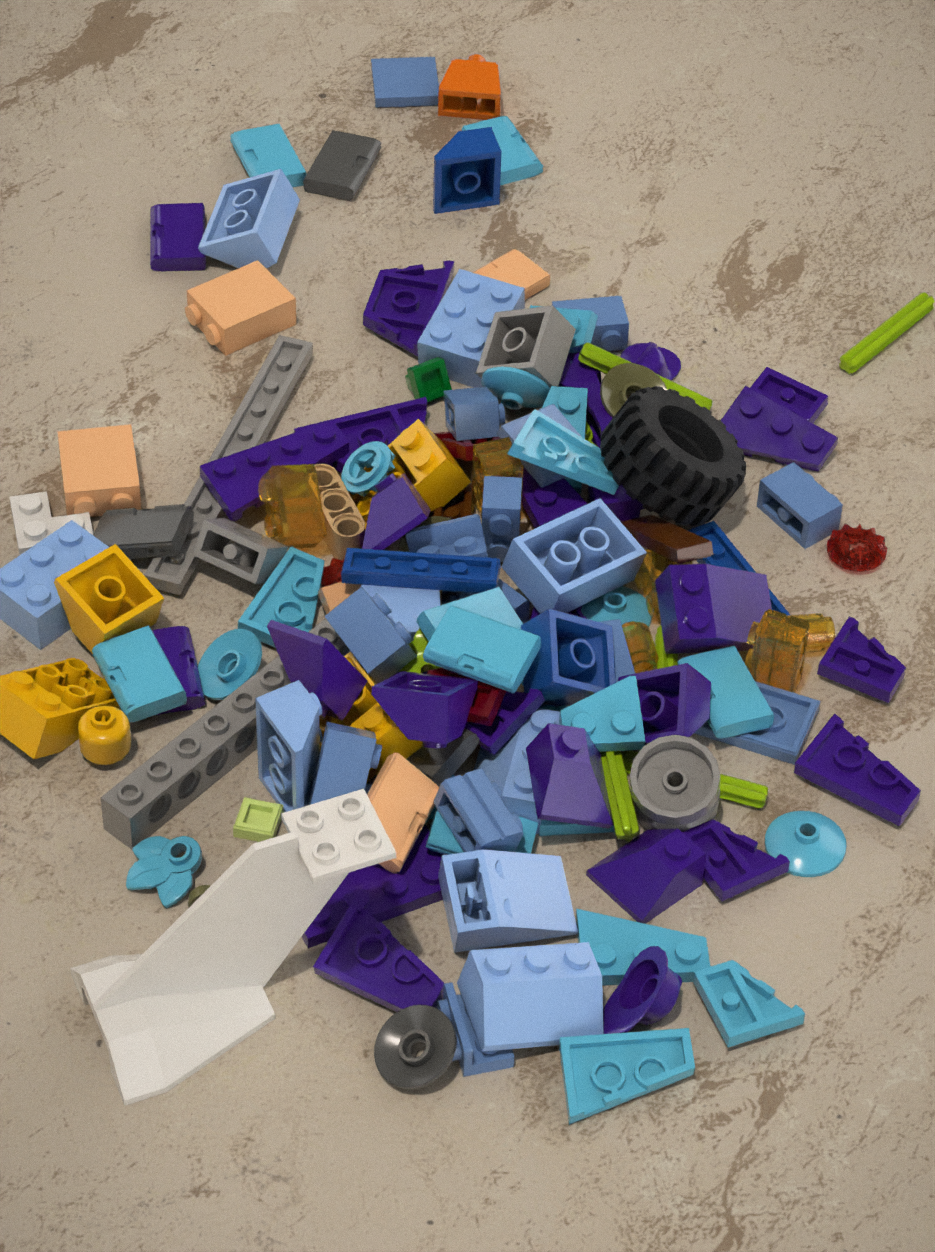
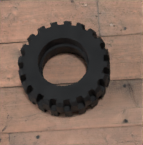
M658 386L646 387L632 393L602 431L601 456L604 457V464L607 470L613 473L615 482L619 486L622 485L627 491L626 494L633 500H638L643 504L642 507L649 512L654 511L659 514L660 518L666 521L674 520L676 524L684 526L688 524L691 526L704 524L711 521L744 482L746 462L744 461L742 448H738V441L734 435L729 434L726 430V425L720 419L714 418L711 415V411L704 406L701 407L696 404L694 399L679 395L678 391L672 389L664 390L663 387Z

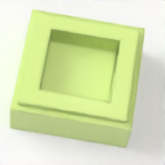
M244 797L233 826V837L257 842L276 837L282 820L281 813H284L283 805Z

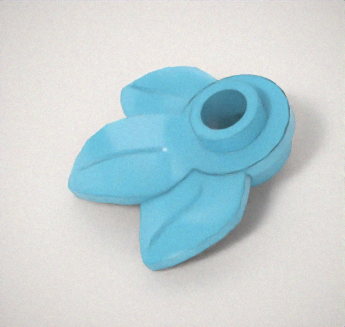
M153 836L142 840L132 848L139 860L129 869L126 879L128 890H144L157 887L159 898L165 908L176 904L189 892L193 885L192 874L197 871L202 860V850L195 839L188 836H179L169 840L161 836ZM186 851L182 857L175 858L179 853Z

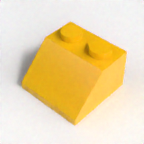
M116 544L62 574L54 581L72 632L91 653L93 647L103 641L156 624L164 601V597Z

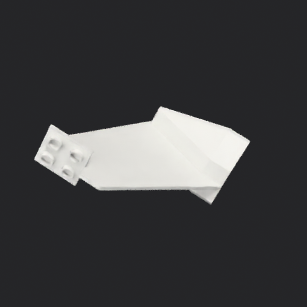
M364 789L281 813L282 821L288 833L252 844L143 954L108 956L70 968L83 1005H90L109 1051L111 1074L124 1106L168 1092L275 1019V1013L263 987L348 873L396 858V850Z

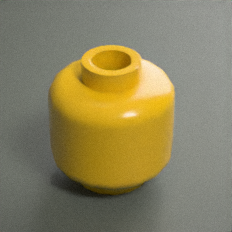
M97 706L86 711L81 716L77 726L81 753L88 761L94 764L110 765L122 760L129 753L131 747L130 724L128 717L123 711L111 706Z

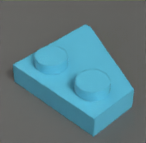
M734 960L694 971L693 983L728 1048L804 1023L805 1013L802 1008L795 1005L791 1009L774 996L775 989L762 980L753 978L747 969Z

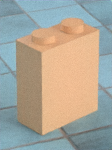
M257 260L187 290L185 314L190 324L197 326L205 334L207 341L211 345H215L227 356L295 326L296 298Z
M131 424L57 431L67 515L89 512L90 517L102 516L106 510L141 509L140 484Z

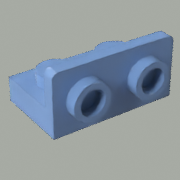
M478 514L413 528L406 533L410 552L489 558L481 519Z
M452 982L445 983L443 985V1000L437 1001V1009L442 1011L454 1026L457 1044L452 1061H459L463 1077L514 1067L515 1057L512 1049L482 1052L461 994L456 995Z

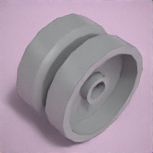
M680 735L659 737L643 746L633 759L630 772L631 795L637 819L646 830L678 828L680 831L685 832L714 819L720 802V772L717 760L708 747L694 738Z

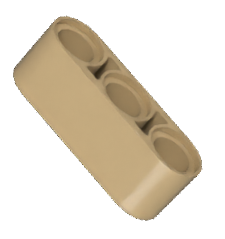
M316 464L309 467L305 473L306 507L332 556L344 563L347 548L362 549L365 536L364 519L334 467L327 464Z

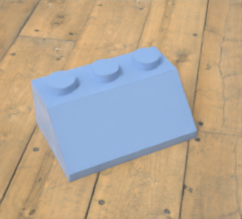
M282 169L223 185L198 247L202 254L237 268L257 260L265 268H269L277 263L300 201Z
M297 680L255 698L259 779L275 802L283 805L284 812L309 805V797L320 753V743L323 740L319 727V716L322 715L320 701L313 692L308 693L302 683Z
M538 708L494 755L480 747L474 770L482 768L490 782L495 781L499 785L502 792V800L510 813H516L520 817L538 822L536 834H539L542 820L537 819L526 747L548 723L560 725V712Z
M589 942L470 950L457 985L482 1052L559 1045L560 1037L603 1034L602 974Z

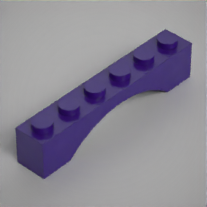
M580 352L568 353L558 387L588 388L586 422L593 432V443L600 448L602 431L613 419L604 408L601 400V372L579 362L578 356ZM588 485L587 504L601 498L620 522L640 517V510L645 509L638 500H633L626 494L627 491L622 485L618 487L614 495Z

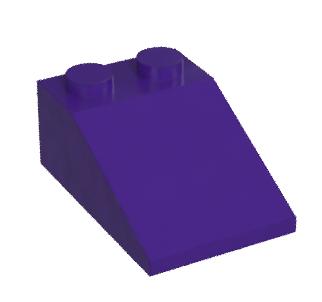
M710 564L669 565L655 580L665 654L703 653L734 645L737 651L776 650L778 648L767 575Z

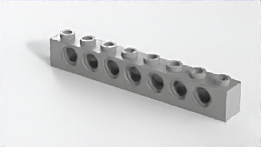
M327 619L322 620L309 631V633L327 638L343 656L350 652V649ZM277 656L101 797L104 830L132 849L139 842L150 837L257 749L255 698L291 683L280 656Z

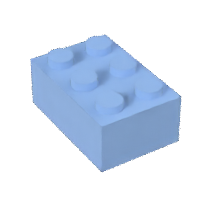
M459 269L417 342L418 364L436 357L443 358L449 380L474 388L483 387L481 378L476 374L494 314L501 311L525 309V288Z
M599 498L514 538L501 567L540 614L547 609L568 613L633 581L647 552L602 499Z
M73 520L69 521L0 568V619L38 649L42 650L71 629L54 584L55 579L109 547Z

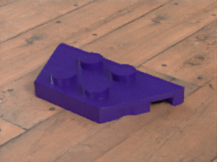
M443 261V268L424 270L423 264L409 266L404 269L391 268L380 270L363 313V326L418 357L417 342L449 288L454 273V261Z
M418 398L333 419L349 441V453L331 463L330 466L342 474L347 459L362 445L379 441L388 446L417 419L425 424L427 398ZM327 421L294 428V433Z

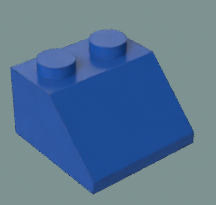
M492 127L458 131L434 156V214L500 204L502 151Z
M547 609L521 625V630L533 633L541 638V648L523 679L524 693H529L530 688L538 689L544 696V704L558 707L572 705L616 683L613 630L611 625L553 609Z

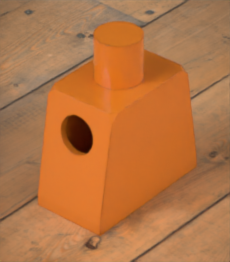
M478 54L471 55L468 60H452L439 86L438 116L481 120L500 117L501 89L498 64L486 62V59Z

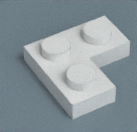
M47 492L10 496L19 555L71 520L93 535L89 512L52 517Z

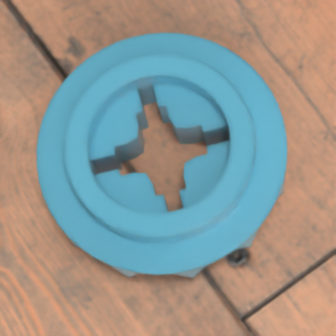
M379 441L366 443L356 449L347 459L342 470L341 479L347 490L352 495L358 493L363 497L370 490L377 492L378 490L375 488V485L387 477V473L395 469L392 463L395 455L385 443ZM364 467L373 469L370 472H366Z

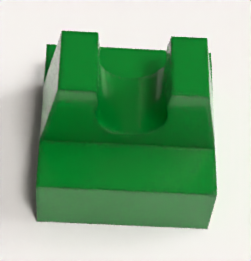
M436 357L407 368L408 374L405 375L408 389L413 392L414 399L426 397L427 402L444 396V390H452L443 358Z

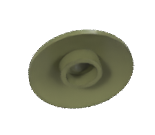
M623 363L613 367L604 376L600 387V396L604 408L613 418L631 394L637 390L654 386L663 387L664 390H667L662 379L651 369L640 364Z

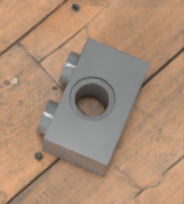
M226 518L205 519L192 555L254 584H261L267 581L286 554L288 546Z

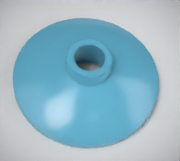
M512 367L489 368L483 373L481 378L482 386L487 387L494 396H497L498 400L503 403V406L513 410L542 407L550 390L548 384L539 377Z
M625 586L608 592L582 605L581 608L582 614L589 620L601 622L620 619L626 642L641 637L648 630L652 619V610L645 597Z
M234 629L222 634L209 645L198 665L203 694L212 700H223L256 674L261 663L262 646L255 634L246 629Z
M793 811L777 817L769 825L764 841L766 853L774 858H777L779 854L786 856L790 861L787 873L800 877H818L832 872L843 861L847 846L846 838L841 828L830 818L812 811Z

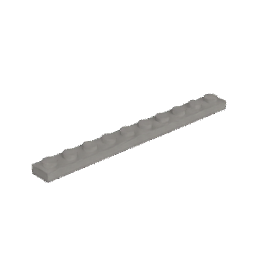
M282 335L278 336L208 462L265 442L313 354V343ZM201 477L198 478L184 503L185 506L192 507L194 518L179 555L154 557L144 574L156 589L178 595L182 593L200 558L193 556L192 553L203 521L205 519L223 518L225 514Z

